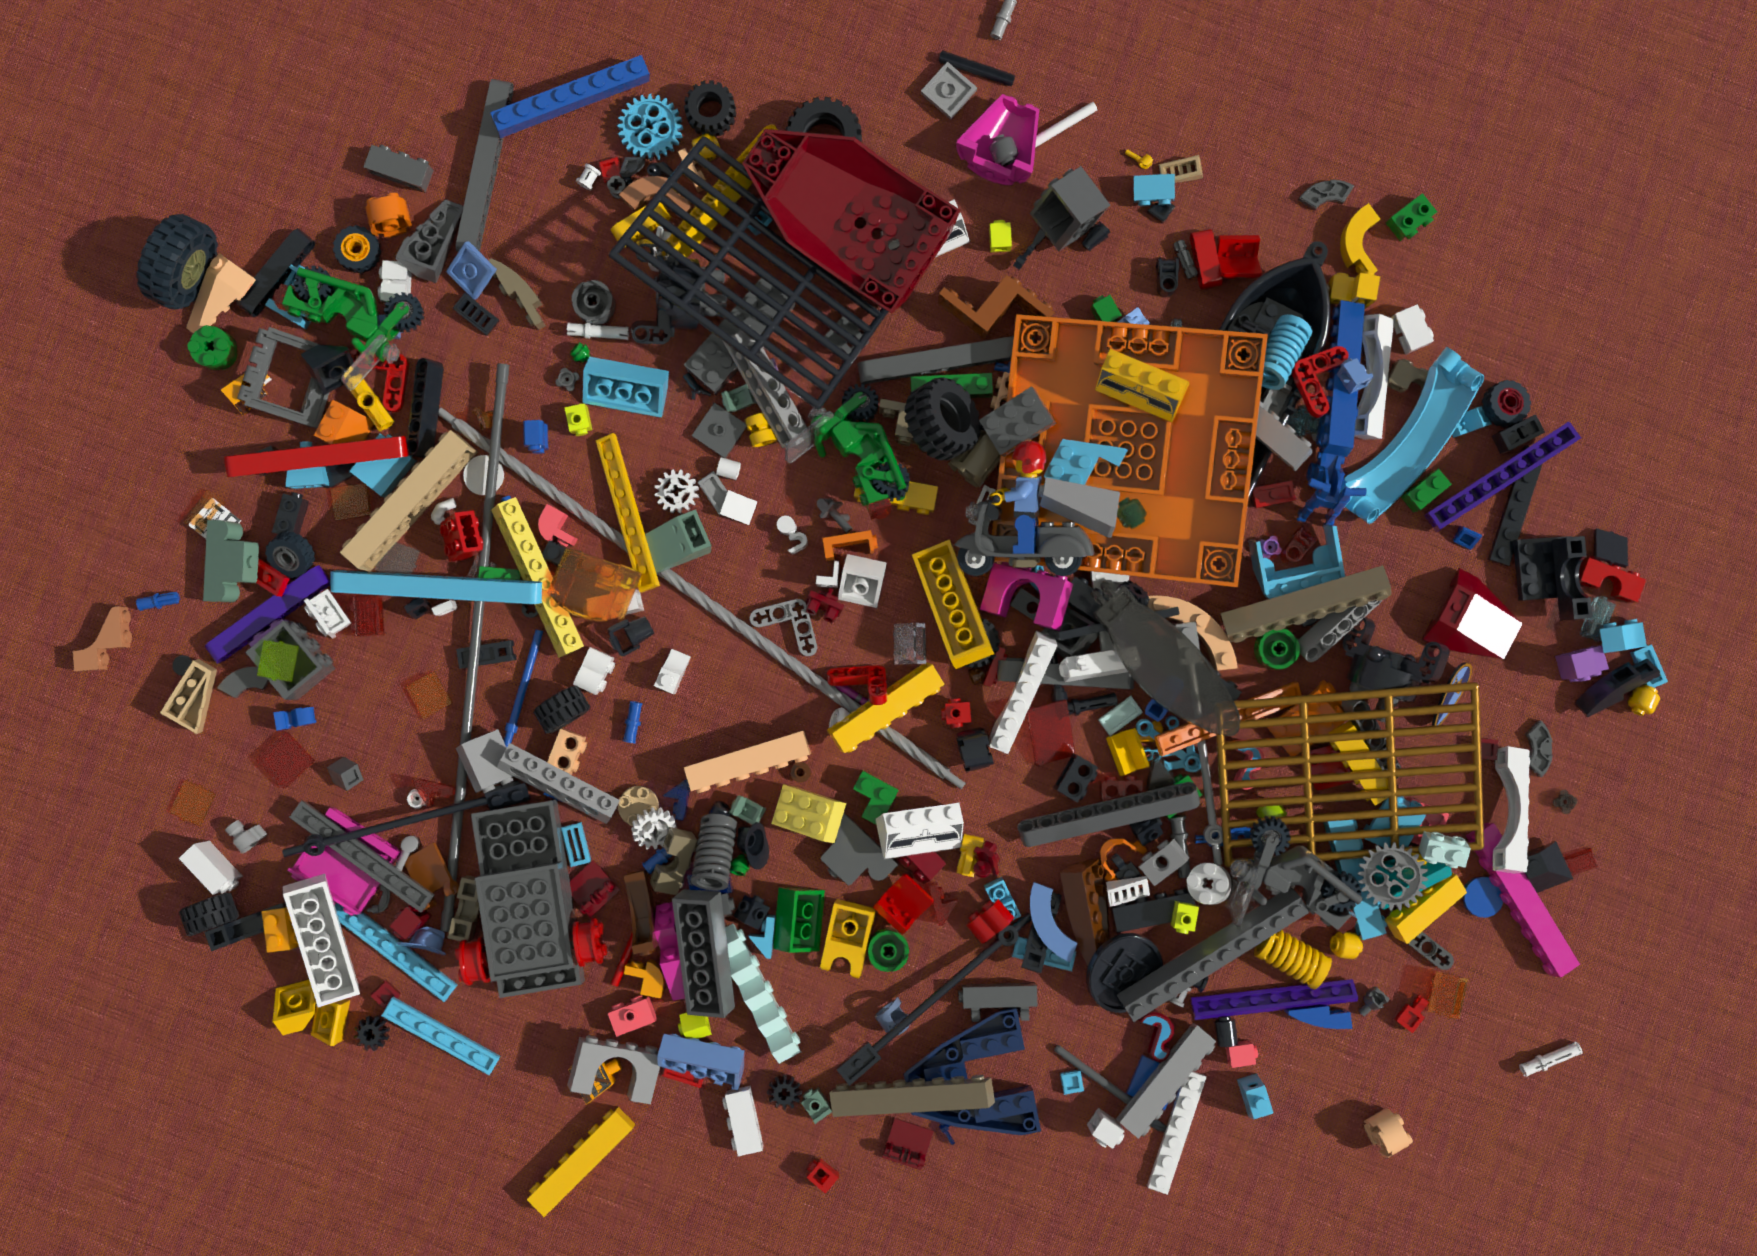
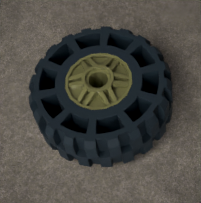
M184 214L170 215L169 218H164L147 238L138 261L136 278L138 279L137 285L146 298L169 309L176 310L188 307L191 302L197 299L207 268L210 266L212 259L217 256L218 242L216 241L215 233L208 225Z

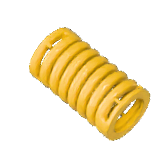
M1283 930L1261 942L1254 949L1255 957L1260 960L1265 959L1266 963L1272 964L1274 968L1279 967L1281 972L1286 971L1288 976L1292 975L1295 980L1299 979L1302 984L1307 982L1308 987L1313 990L1317 989L1325 980L1332 964L1331 957L1325 956L1322 952H1318L1317 949L1312 948L1289 933H1284Z

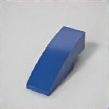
M1328 1005L1284 1010L1285 1013L1295 1019L1313 1026L1330 1029H1352L1351 1013L1346 1009L1329 1010Z

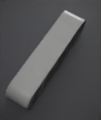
M1374 600L1361 607L1353 606L1347 608V610L1341 613L1333 612L1327 614L1298 640L1300 654L1308 662L1318 660L1382 601Z

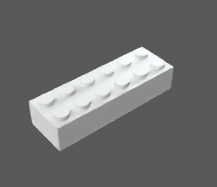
M318 875L283 886V896L317 1006L321 1007L359 995L358 981L326 875Z

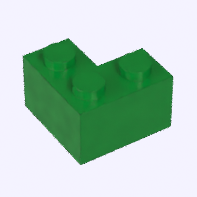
M862 770L853 787L854 790L870 798L861 817L876 824V818L883 813H887L899 791L898 788Z

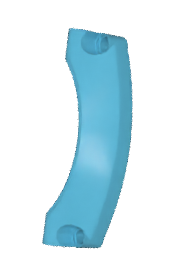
M1446 347L1429 368L1421 396L1399 433L1373 460L1343 479L1340 492L1345 487L1367 489L1366 496H1351L1350 501L1345 507L1370 524L1397 501L1428 468L1447 443L1468 410L1479 387L1482 385L1484 375L1471 368L1466 362L1461 360L1460 355Z

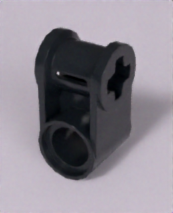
M1157 257V292L1162 297L1172 296L1178 287V257L1174 259ZM1163 283H1169L1172 289H1165Z

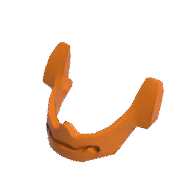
M1110 839L1105 842L1100 850L1101 864L1107 871L1105 879L1107 881L1118 880L1113 870L1109 869L1106 859L1107 852L1113 846L1118 844L1126 845L1131 850L1137 851L1142 855L1147 852L1145 846H1142L1138 840L1133 844L1124 839Z

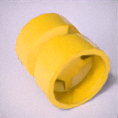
M763 413L752 415L745 419L747 430L751 432L749 437L752 447H761L777 441Z

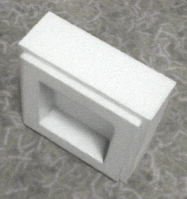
M449 600L433 607L432 610L434 615L442 616L456 610L458 607L455 601Z

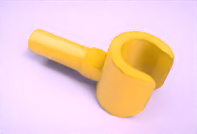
M1128 149L1125 152L1126 155L1135 159L1142 169H1147L1153 164V159L1148 154L1141 158Z

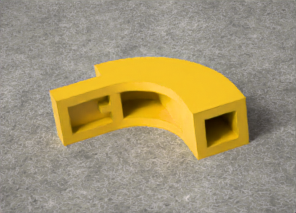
M1369 203L1362 207L1347 222L1340 240L1341 255L1346 267L1349 268L1355 264L1358 274L1363 271L1373 273L1378 271L1366 255L1362 245L1364 233L1380 220Z

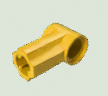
M963 834L960 847L961 854L956 873L974 877L973 867L976 864V859L973 851L975 847L982 848L984 838Z

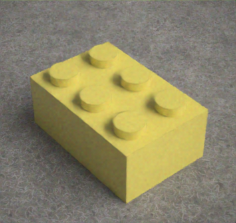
M783 784L771 824L823 842L835 843L846 803L795 786Z

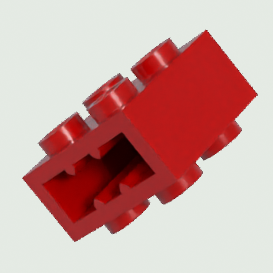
M474 510L453 513L440 523V534L444 537L445 542L444 552L448 556L449 562L467 560L483 550V539L478 531L479 521L475 516Z

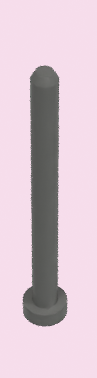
M1060 1045L1055 1046L1054 1051L1125 1104L1130 1102L1132 1098Z

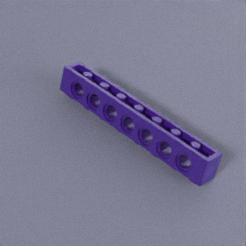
M1567 422L1425 515L1426 519L1435 532H1438L1581 439L1580 435L1572 424Z

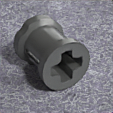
M612 176L607 182L611 195L616 199H621L619 194L627 187L624 179L620 176Z

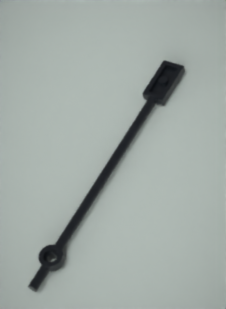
M519 780L496 786L495 789L484 793V797L327 838H323L318 834H312L306 837L304 844L282 849L284 857L303 852L310 856H318L329 845L488 804L490 810L528 801L530 800V794L526 782Z
M1027 912L1012 926L1008 925L997 933V939L873 1046L866 1041L835 1069L850 1086L881 1059L877 1052L999 947L1015 944L1018 940V931L1032 920L1031 915ZM1008 931L1009 936L1004 938V932Z

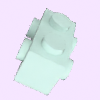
M1426 831L1423 832L1418 849L1426 862L1432 864L1441 862L1451 868H1458V866L1466 867L1471 850L1466 840L1461 837H1450L1438 832L1430 833Z

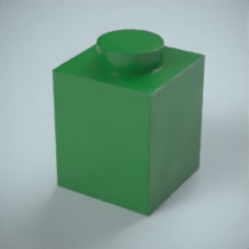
M1102 295L1093 300L1094 304H1092L1090 310L1097 321L1116 322L1120 320L1122 315L1111 295L1107 297Z

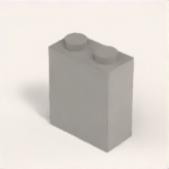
M498 729L463 743L456 748L476 793L482 790L483 793H487L495 789L494 785L500 782L502 785L514 781L512 778L514 776L497 768L500 759L507 749Z

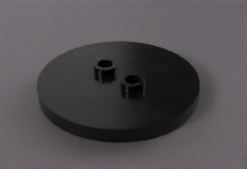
M1124 933L1110 938L1097 949L1089 962L1086 984L1090 996L1099 1006L1107 1011L1115 1013L1126 1012L1117 994L1162 967L1163 960L1160 951L1154 943L1139 934Z

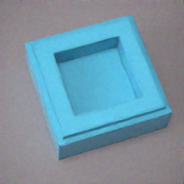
M1079 1069L1060 1073L1064 1095L1084 1091L1081 1071Z

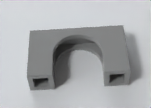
M587 1035L586 1038L579 1037L567 1086L570 1092L591 1095L596 1072L600 1065L610 1058L622 1057L631 1062L633 1069L627 1093L628 1098L633 1102L651 1104L660 1069L657 1060L659 1050L649 1045L645 1048L638 1047L637 1044L632 1042H626V1045L619 1044L614 1039L601 1041L591 1035Z

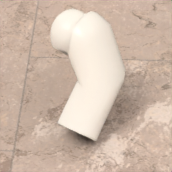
M454 498L440 502L435 506L431 514V519L435 524L440 525L445 519L443 516L445 511L457 507Z

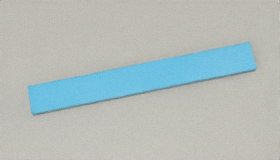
M337 903L335 905L341 924L440 1000L445 1002L457 987V983L410 947L397 945V942L402 941L364 912L352 916L343 911L344 907Z

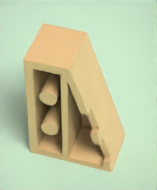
M200 659L193 660L160 713L196 734L203 732L217 669Z

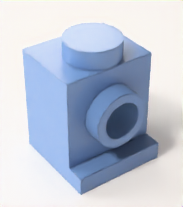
M1357 358L1345 360L1337 373L1350 394L1366 387L1373 378L1372 373L1367 374L1366 368Z

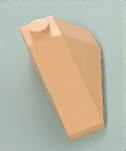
M219 253L212 259L210 266L207 268L186 328L194 334L195 331L203 326L214 324L216 316L222 311L226 313L230 309L229 304L235 299L240 300L256 279Z

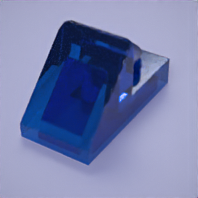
M687 779L663 795L664 797L678 799V802H674L673 814H676L675 819L685 820L690 794Z

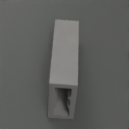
M1046 477L1044 485L1039 486L1038 497L1041 498V507L1103 536L1112 537L1116 525L1120 492Z

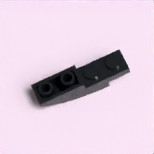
M1648 659L1633 666L1627 662L1592 685L1580 696L1575 705L1588 718L1624 700L1623 694L1659 677L1660 670Z

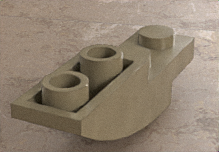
M492 258L488 261L497 269L493 277H498L501 284L498 286L504 296L508 294L511 299L515 298L520 308L526 309L528 314L525 317L531 326L535 325L538 329L545 327L546 325L536 308L543 304L534 291L512 269Z

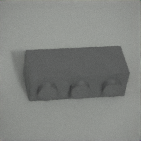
M371 145L364 164V168L370 174L425 193L434 171L428 161L422 158L412 159L410 155L398 151V154L394 153L384 145H379V147Z

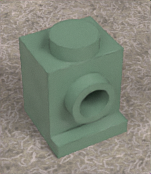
M819 1087L815 1090L811 1088L802 1095L801 1104L815 1124L832 1112L831 1104ZM817 1102L819 1107L813 1108L811 1104Z

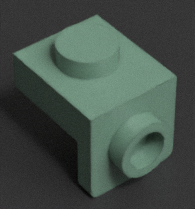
M747 384L732 391L721 393L722 403L728 412H738L757 403Z
M738 795L733 801L729 813L753 825L760 822L766 808L749 798Z

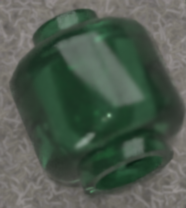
M1127 497L1119 502L1117 518L1124 528L1130 527L1132 530L1146 521L1144 518L1147 512L1138 499L1130 500Z

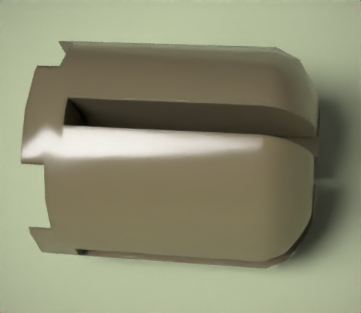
M981 430L976 445L952 458L948 465L954 472L958 469V473L965 478V481L976 488H980L999 464L1001 455L986 431Z

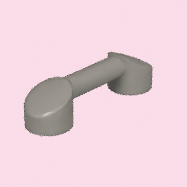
M410 835L402 840V852L395 865L401 871L410 852L416 851L419 848L420 840L418 837Z

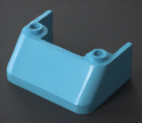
M1323 525L1326 545L1318 546L1314 549L1312 553L1313 564L1275 571L1271 560L1263 558L1260 541L1248 540L1253 571L1266 598H1275L1345 577L1336 525Z

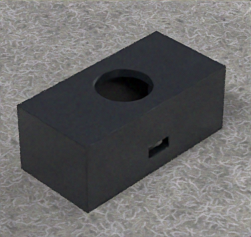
M1021 588L1011 606L1032 620H1035L1036 613H1029L1027 605L1030 602H1036L1039 606L1040 600Z

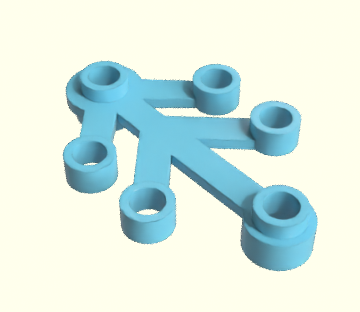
M1169 716L1166 719V725L1169 727V730L1179 726V720L1175 716ZM1141 719L1136 724V730L1141 736H1150L1154 739V736L1160 734L1153 729V724L1147 719ZM1175 719V724L1169 725V721ZM1147 724V728L1142 730L1141 725ZM1194 744L1186 747V752L1180 749L1165 755H1176L1181 760L1167 762L1165 759H1161L1156 764L1157 769L1162 773L1179 768H1184L1188 772H1196L1201 768L1199 754L1195 753ZM1144 748V752H1151L1150 756L1147 757L1148 761L1153 758L1162 757L1159 756L1158 749ZM1190 759H1195L1192 765L1188 764ZM1162 763H1166L1164 769H1160Z

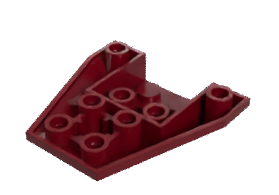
M1458 568L1449 585L1453 589L1437 620L1430 622L1422 640L1428 643L1438 642L1444 644L1450 651L1504 659L1522 623L1478 577Z

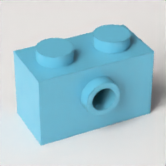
M1175 174L1134 176V203H1138V206H1149L1150 202H1158V205H1170L1171 201H1175Z

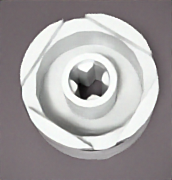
M1199 864L1191 870L1187 877L1188 891L1199 903L1208 905L1219 904L1226 900L1230 894L1231 877L1223 867L1217 864ZM1207 879L1213 880V883L1211 884L1213 887L1212 889L1206 887Z

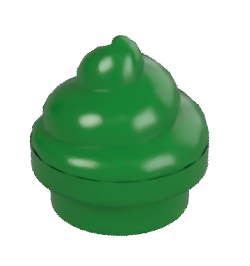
M580 342L570 352L575 362H587L589 357H591L588 346Z
M743 854L730 862V873L734 875L745 876L746 872L749 871L750 866Z

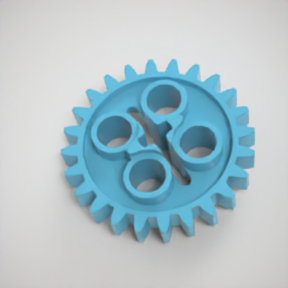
M649 94L648 99L641 95V101L639 102L636 98H633L634 104L627 103L629 109L621 110L624 117H618L619 121L623 123L617 125L618 129L621 130L618 135L620 138H623L622 144L627 145L626 149L628 152L633 150L635 157L639 153L640 157L643 158L648 155L650 161H652L653 155H656L657 159L660 160L661 153L667 157L668 149L674 152L673 144L679 146L676 138H682V134L678 132L683 130V126L679 124L682 122V118L677 117L679 115L678 109L673 110L674 104L670 103L668 105L667 98H664L661 102L659 95L655 99L652 98L651 94ZM652 111L659 112L656 117L649 116ZM634 121L642 122L638 127L632 126ZM651 125L653 129L650 130L647 126ZM662 128L669 129L666 134L659 133ZM644 138H651L650 143H642Z

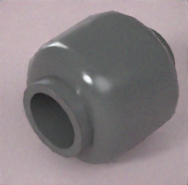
M1004 134L993 138V143L989 146L994 162L1003 167L1014 163L1019 153L1014 139L1010 136L1005 137Z

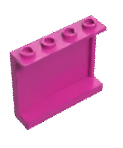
M329 808L325 814L347 832L366 828L336 808ZM377 834L357 838L393 865L402 852ZM326 846L324 852L318 856H310L303 852L295 865L287 870L292 873L291 877L297 881L325 874L334 904H340L344 907L342 910L352 916L363 912L381 885L329 846Z

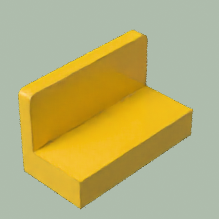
M1136 728L1125 730L1106 738L1120 776L1149 767V762Z

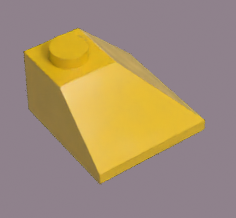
M310 980L276 988L273 1023L282 1035L302 1031L315 1014L316 999Z

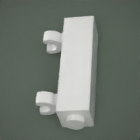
M1134 646L1066 657L1060 662L1059 671L1060 675L1064 677V681L1070 682L1135 671L1140 666L1136 647Z

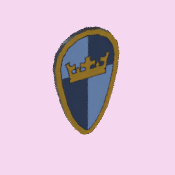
M1461 663L1454 670L1447 684L1468 683L1472 673L1470 663ZM1464 691L1441 693L1442 696L1438 705L1456 704ZM1450 713L1434 714L1432 726L1441 725Z

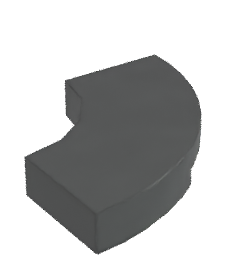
M1341 180L1316 183L1309 187L1298 200L1314 211L1319 205L1326 202L1343 204L1354 185Z
M246 667L228 675L217 689L234 698H238L243 691L249 688L265 689L269 680L258 667Z
M1538 720L1524 735L1530 745L1529 768L1538 777L1542 778L1552 761L1553 742L1546 725L1541 720Z

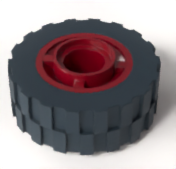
M1504 380L1487 389L1488 391L1484 393V398L1482 399V409L1490 422H1493L1496 426L1509 427L1528 416L1527 414L1531 409L1530 395L1527 393L1526 388L1521 386L1522 384L1516 383L1513 380Z

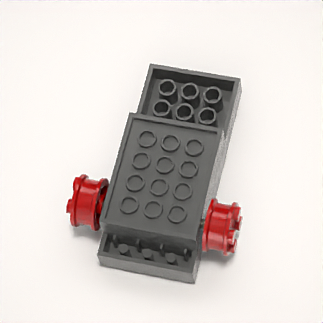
M557 800L471 814L480 876L475 877L484 937H479L477 941L468 942L466 939L461 940L459 948L455 949L456 960L459 961L460 965L458 971L460 982L464 981L467 986H470L475 981L482 980L484 983H488L490 980L497 981L499 998L581 985L585 981L583 967L586 963L590 962L602 964L604 956L607 955L606 943L602 941V935H604L602 922L598 923L596 918H592L591 922L580 924L575 919Z

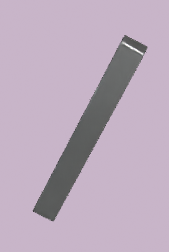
M491 79L456 240L457 252L468 241L480 252L504 137H499L490 112L511 105L514 89L512 82Z
M1014 336L862 361L857 364L860 383L871 384L1009 361L1012 358Z
M1185 782L1026 819L1018 824L1017 829L1022 844L1026 847H1032L1192 810L1200 805L1197 786L1193 782Z

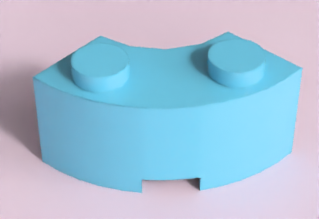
M1637 619L1625 620V625L1617 626L1616 622L1603 624L1604 628L1600 629L1603 652L1609 653L1647 647L1643 622L1638 623Z

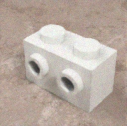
M1098 1108L1087 1126L1091 1134L1096 1138L1095 1141L1105 1148L1108 1145L1113 1149L1115 1145H1119L1123 1140L1124 1130L1116 1119Z

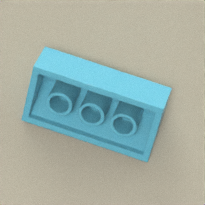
M589 357L583 370V403L662 418L668 389L669 371Z

